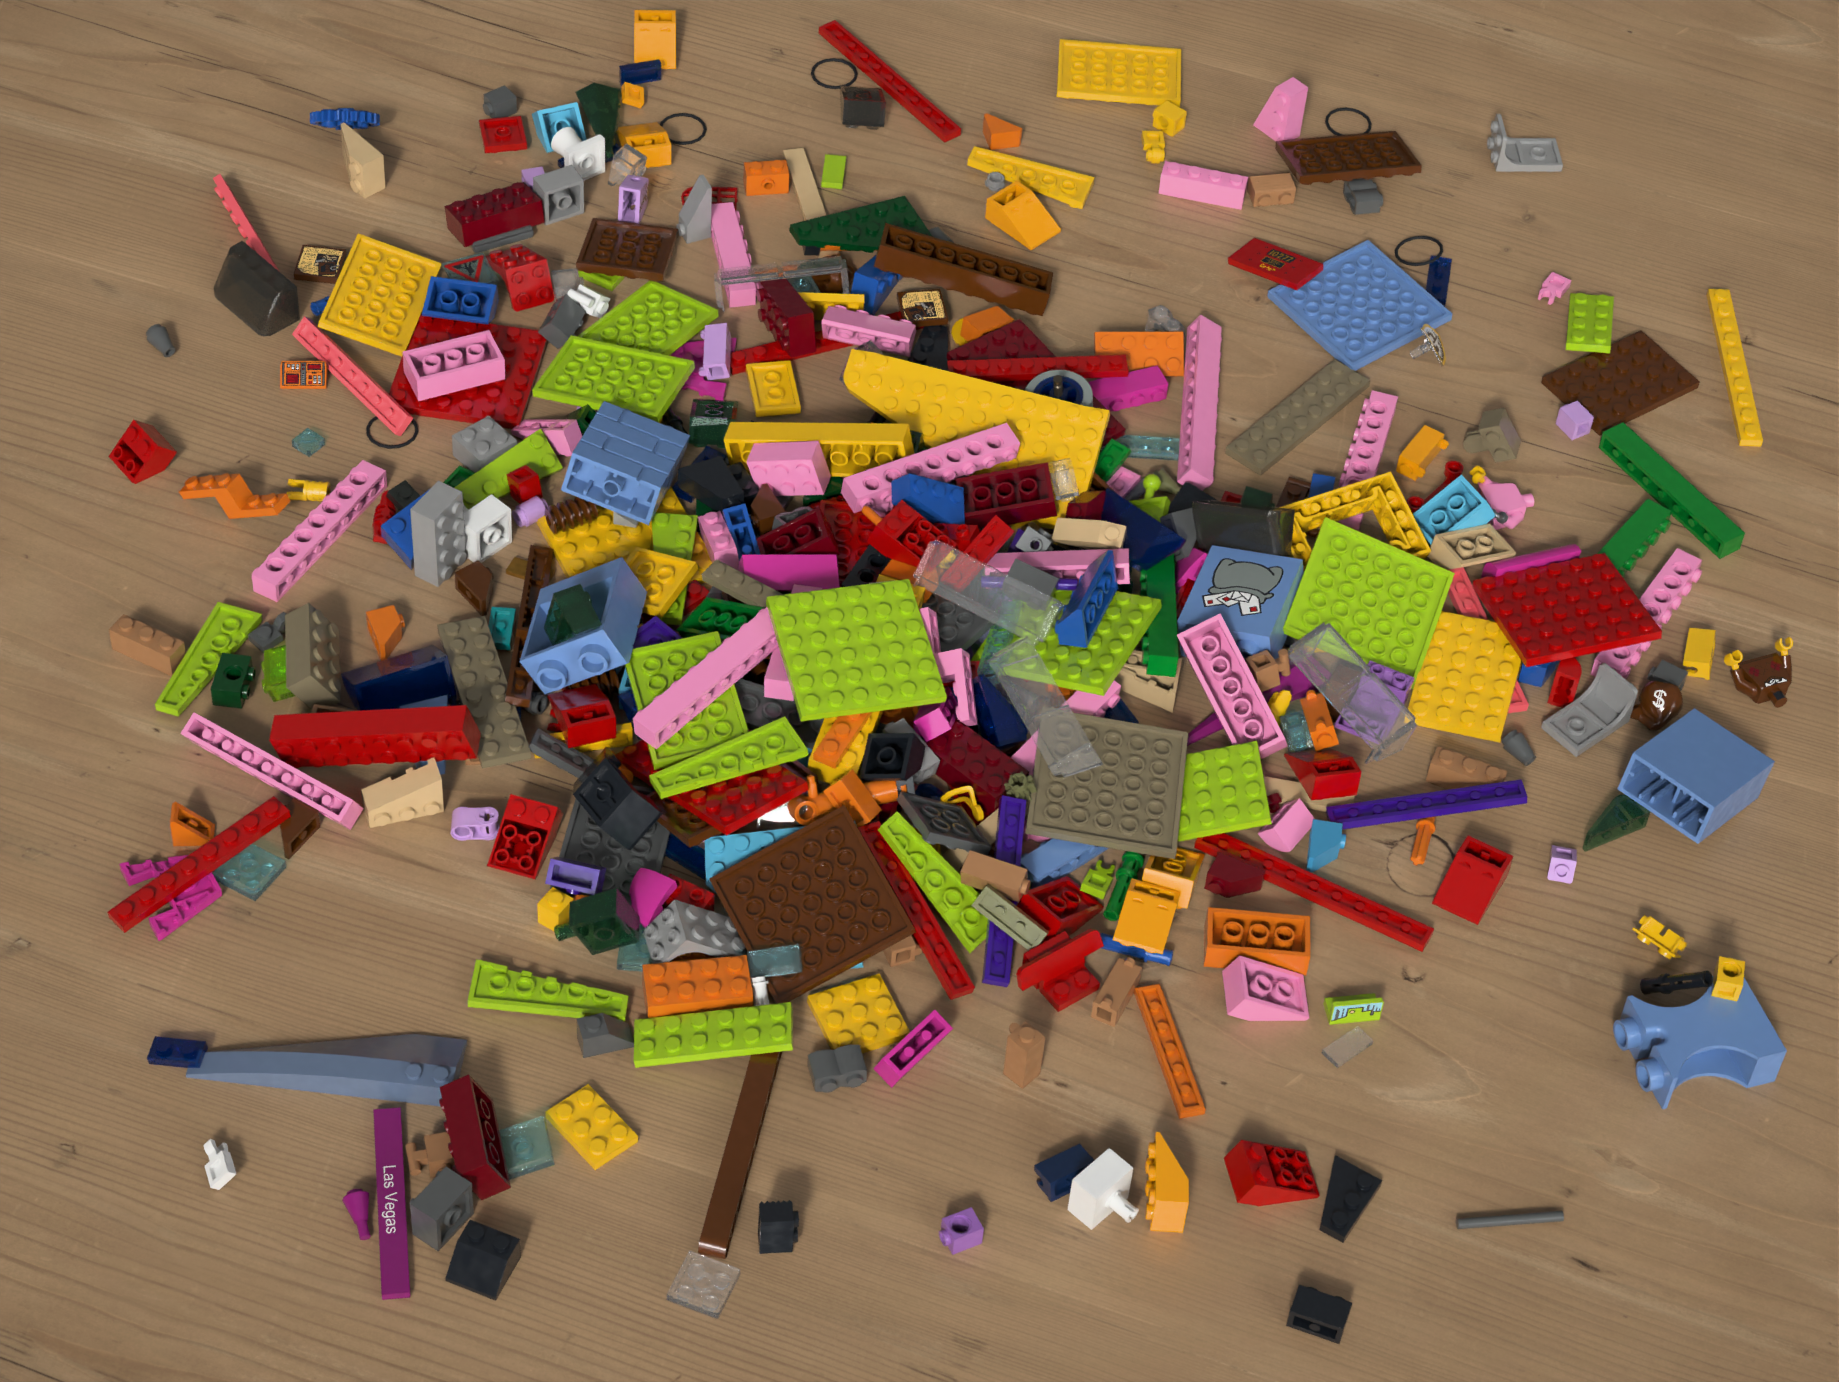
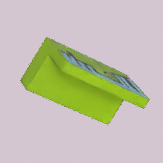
M1375 993L1328 997L1324 999L1323 1005L1329 1025L1380 1020L1384 1001L1383 998H1376Z

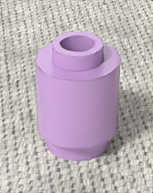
M534 496L515 507V510L512 511L513 519L519 527H528L545 515V508L548 509V505L543 498Z

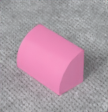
M1299 798L1284 803L1271 818L1272 824L1265 825L1258 832V835L1270 847L1281 852H1290L1311 829L1312 821L1315 818Z

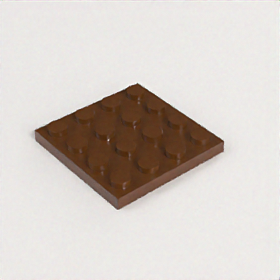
M592 218L576 262V270L585 273H601L607 276H625L630 279H648L653 282L663 281L678 238V229Z

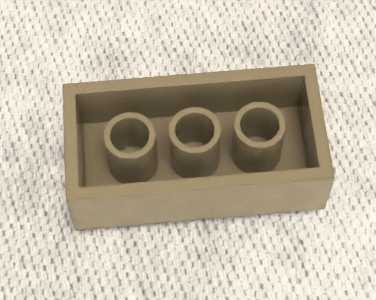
M307 603L285 615L286 688L311 709L314 704L333 706L341 702L340 632L335 623H331L320 610Z

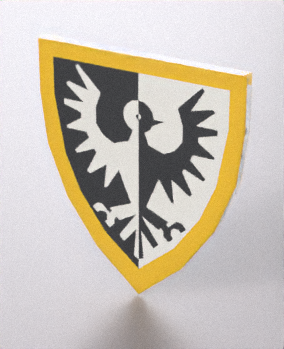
M1422 325L1420 330L1426 340H1424L1421 346L1410 351L1411 357L1415 359L1433 350L1441 366H1444L1446 357L1439 334L1430 325Z

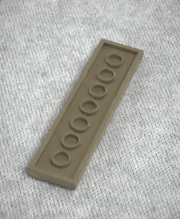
M1334 359L1226 447L1225 454L1261 476L1365 391L1370 385V380Z
M485 616L437 625L438 634L461 705H467L481 732L478 749L481 767L487 768L531 759V751L528 748L529 745L516 707L505 702L508 683Z

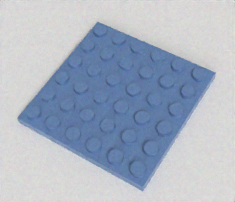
M1369 240L1323 262V271L1300 289L1294 290L1280 284L1269 290L1267 295L1275 305L1329 354L1354 371L1424 335L1425 332L1422 329L1424 324H1428L1436 329L1451 321L1453 315Z

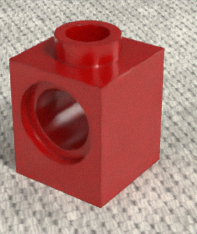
M527 465L506 474L510 495L519 504L534 496L543 497L539 475Z

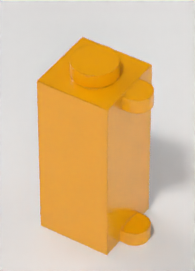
M1424 425L1399 455L1396 472L1415 481L1418 477L1422 478L1426 473L1425 469L1441 449H1446L1449 446L1448 441L1444 439L1445 434Z

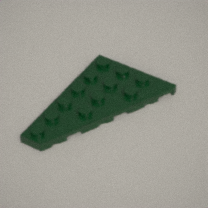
M905 196L790 224L789 228L790 233L799 246H816L819 248H825V245L840 246V250L864 251L868 253L878 250L885 223L933 237Z

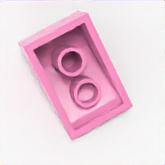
M1238 956L1222 971L1227 1015L1248 1021H1305L1309 1019L1303 974L1243 956Z

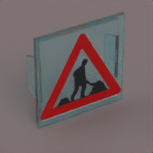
M483 252L441 263L449 279L487 284L499 281Z

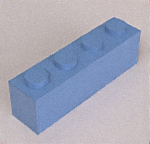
M1052 838L1048 842H1042L1032 852L1023 854L1020 867L1027 869L1028 880H1031L1030 889L1065 877L1109 848Z

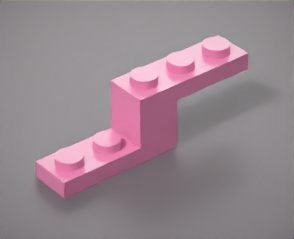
M929 607L921 608L919 611L942 682L956 681L953 682V690L958 699V706H956L957 718L967 726L978 725L970 655L962 648L941 652L937 614Z

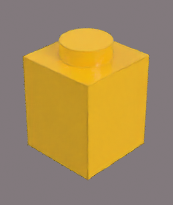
M552 887L537 903L538 923L559 934L574 918V898Z

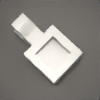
M210 1139L203 1145L209 1157L205 1170L210 1188L220 1190L236 1175L231 1153L228 1152L227 1144L222 1143L217 1147L215 1140Z

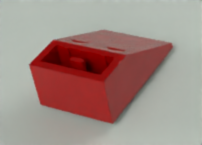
M903 500L876 525L867 540L872 547L885 557L932 572L957 546L956 542Z
M596 684L548 694L568 748L616 738L615 713L609 699Z
M1331 748L1319 751L1307 750L1284 753V757L1311 800L1357 795L1362 771L1352 756Z
M510 794L487 866L536 880L558 833L563 817L559 807Z
M1468 835L1459 848L1432 904L1478 925L1506 880L1514 856Z
M1241 1140L1224 1157L1237 1203L1265 1206L1314 1199L1320 1196L1305 1151Z

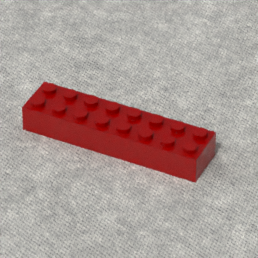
M467 705L274 715L269 741L281 761L297 769L299 767L319 768L333 765L393 764L395 762L417 763L419 761H427L435 757L436 762L455 759H476L481 732Z

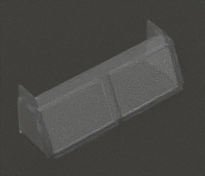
M841 256L782 262V266H778L777 263L718 269V273H714L717 306L725 312L722 285L832 273L841 274L843 294H849L846 259H841Z
M938 540L929 542L913 575L916 578L914 587H925V589L1033 643L1032 647H1036L1040 641H1046L1065 606L1061 601Z
M1323 622L1290 646L1288 649L1290 665L1295 664L1372 749L1365 761L1366 764L1373 760L1376 762L1404 748L1418 726L1415 723L1416 717L1375 673L1369 671L1370 667L1331 624Z
M1027 635L993 654L994 657L987 660L1054 776L1062 774L1063 777H1068L1103 765L1096 750Z

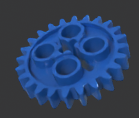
M354 108L323 109L310 113V124L341 130V123L344 122L352 129H368L369 127L380 125V115L369 111L355 110Z

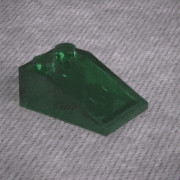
M693 399L689 422V435H691L689 444H694L695 447L717 445V448L726 449L724 437L730 422H737L738 401Z

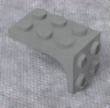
M1496 114L1495 120L1491 122V137L1487 139V148L1491 150V163H1494L1496 171H1562L1563 163L1556 138L1507 137L1501 114Z
M1603 663L1599 666L1596 677L1590 687L1578 699L1544 720L1541 728L1577 757L1629 722L1638 690L1632 683L1618 674L1616 670Z
M675 899L644 930L652 964L670 962L680 955L692 952L704 953L717 958L747 955V961L750 960L747 949L730 917Z

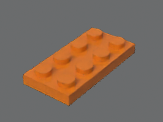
M1094 332V355L1126 354L1129 372L1158 365L1164 377L1184 376L1183 332Z

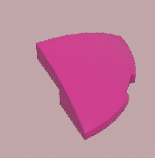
M640 868L632 880L629 895L632 903L631 910L643 927L646 928L664 910L662 905L678 887L675 880L646 868Z

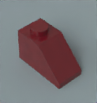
M1104 490L1082 492L1068 503L1065 518L1101 520L1106 492Z
M1219 852L1207 872L1204 889L1226 898L1260 891L1263 886L1265 871Z

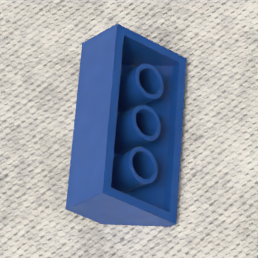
M1113 550L1106 551L1087 567L1084 575L1080 576L1076 590L1072 591L1068 605L1064 606L1063 614L1055 624V633L1058 634L1060 645L1088 647L1118 589Z

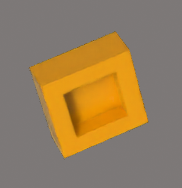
M624 82L621 87L622 103L641 109L644 105V88Z

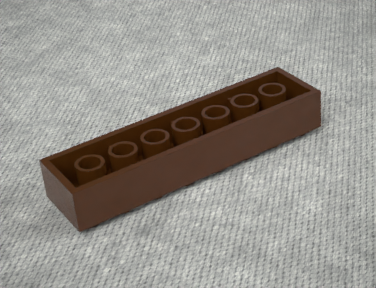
M887 223L884 226L874 267L884 272L890 271L900 274L905 278H914L925 284H934L946 290L958 291L966 296H975L990 303H999L1010 309H1019L1026 311L1028 314L1039 316L1044 314L1053 279V272Z

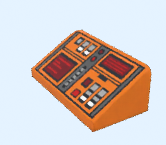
M281 361L280 389H326L328 374L326 361Z

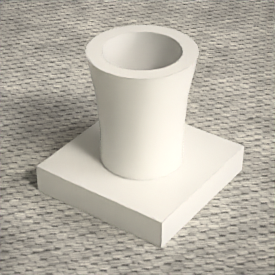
M565 127L554 135L551 141V148L564 157V167L573 165L584 181L605 172V138L601 134L582 141L572 127Z

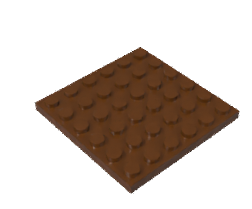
M845 805L709 878L760 975L765 976L766 981H769L766 985L776 1004L790 1002L916 933Z

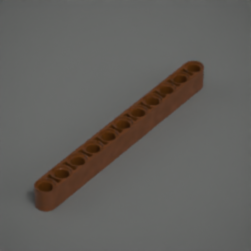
M782 1052L755 1054L750 1057L700 1236L698 1254L726 1259Z

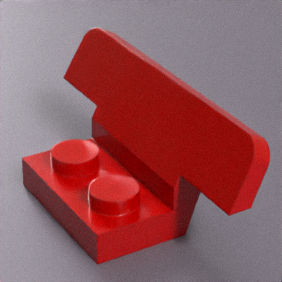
M1090 928L1019 967L1016 973L1018 987L1024 991L1038 983L1040 993L1057 1012L1099 990L1100 982L1084 966L1085 956L1104 947L1099 931Z

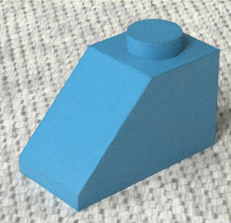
M1313 819L1309 835L1306 871L1313 873L1337 859L1339 849H1344L1346 834H1342V823Z

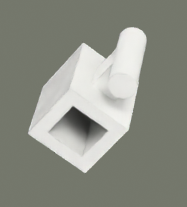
M581 284L577 291L570 289L567 293L586 313L601 318L607 312L608 303L611 299Z

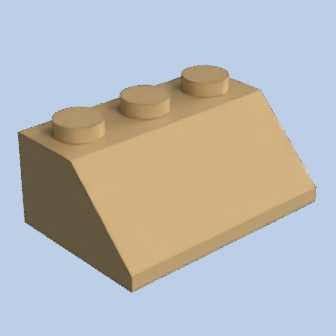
M1485 524L1436 534L1430 547L1431 552L1427 557L1435 565L1448 570L1514 557L1516 552L1491 524Z

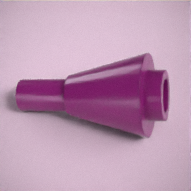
M362 1189L350 1190L343 1197L342 1201L357 1225L360 1240H367L371 1237L367 1223L369 1216V1193Z

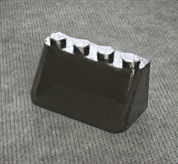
M241 241L230 247L214 285L215 298L260 336H271L299 321L297 286L245 242Z
M1214 500L1193 501L1192 513L1198 547L1203 548L1204 553H1209L1211 546L1215 545L1290 557L1295 509Z

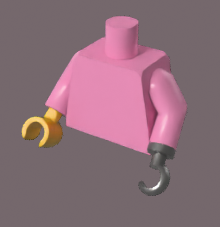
M1478 465L1469 472L1473 476L1471 478L1472 482L1479 485L1477 492L1488 502L1496 515L1487 523L1491 524L1495 530L1504 527L1508 529L1515 528L1524 519L1526 508L1534 506L1533 495L1531 493L1521 495L1515 484H1501L1491 481L1485 476V470Z

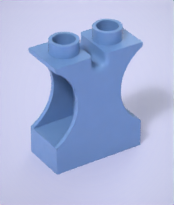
M1745 978L1738 1001L1711 996L1712 985L1707 988L1701 998L1691 1004L1680 1007H1661L1646 1003L1633 995L1627 997L1621 1017L1613 1025L1614 1037L1619 1048L1623 1051L1630 1050L1635 1060L1648 1058L1637 1062V1080L1645 1092H1653L1662 1109L1668 1107L1673 1091L1680 1084L1696 1077H1722L1732 1080L1745 1088L1775 1081L1787 1050Z

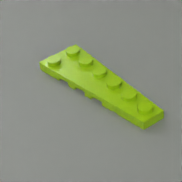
M539 429L454 488L462 491L463 503L466 508L470 509L491 494L497 499L509 495L510 490L506 474L524 465L535 471L539 475V480L560 472L563 467L543 431Z
M656 512L652 518L653 551L692 561L698 516ZM688 584L662 618L658 617L665 624L681 625L683 623Z
M217 602L156 701V710L179 717L215 676L222 653L234 654L247 640L248 634L263 621L262 614Z
M784 716L651 774L649 778L652 786L660 798L663 799L786 762L796 761L808 756V749Z
M896 812L880 826L878 831L969 953L973 952L986 939L988 918L971 906L980 894L973 887L962 884L961 875Z
M477 959L468 996V1007L571 1018L604 1013L624 1022L629 1003L628 995L595 987H587L586 985L574 982L565 984L557 982V978L547 976L546 979L536 977L529 971L522 970V973L508 970V966Z

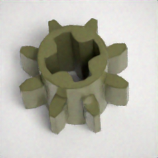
M1023 772L1010 775L1008 783L1004 784L1007 796L1024 799L1026 802L1031 801V793L1037 792L1032 775L1026 777Z

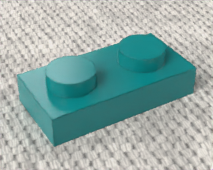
M491 608L488 627L496 649L510 650L516 608Z

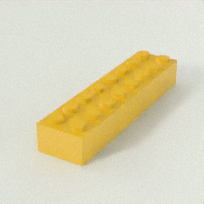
M730 422L724 437L729 464L742 462L750 476L751 473L746 461L754 443L819 441L831 477H848L915 454L909 424Z

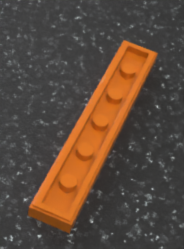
M1160 984L1135 988V998L1179 1119L1204 1115L1206 1111L1205 1105Z

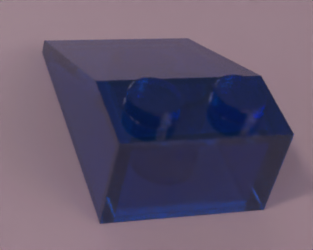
M984 674L972 679L976 715L980 722L981 736L999 750L1014 747L1025 741L1028 728L1025 721H1022L1020 714Z

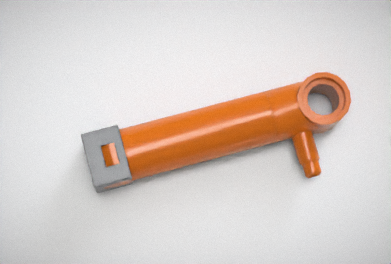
M813 775L806 777L809 788L808 796L799 795L789 801L787 807L788 813L802 825H809L836 810L824 792L818 793L817 783ZM913 776L907 781H869L863 783L878 805L897 801L900 792L915 795ZM807 805L806 812L799 815L800 808Z

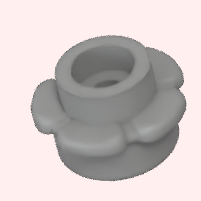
M998 172L988 174L985 186L995 192L1003 189L1006 185L1004 183V176Z

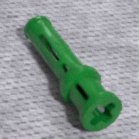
M1127 851L1122 856L1123 863L1121 868H1118L1116 871L1117 881L1103 913L1104 917L1110 921H1117L1119 919L1131 879L1138 880V870L1144 864V858L1138 853Z

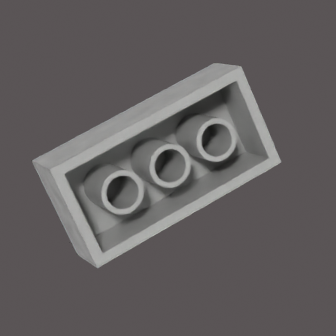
M437 481L410 509L415 576L437 587L451 577L452 572L465 562L467 556L465 552L466 537L464 534L465 520L462 491L441 481Z

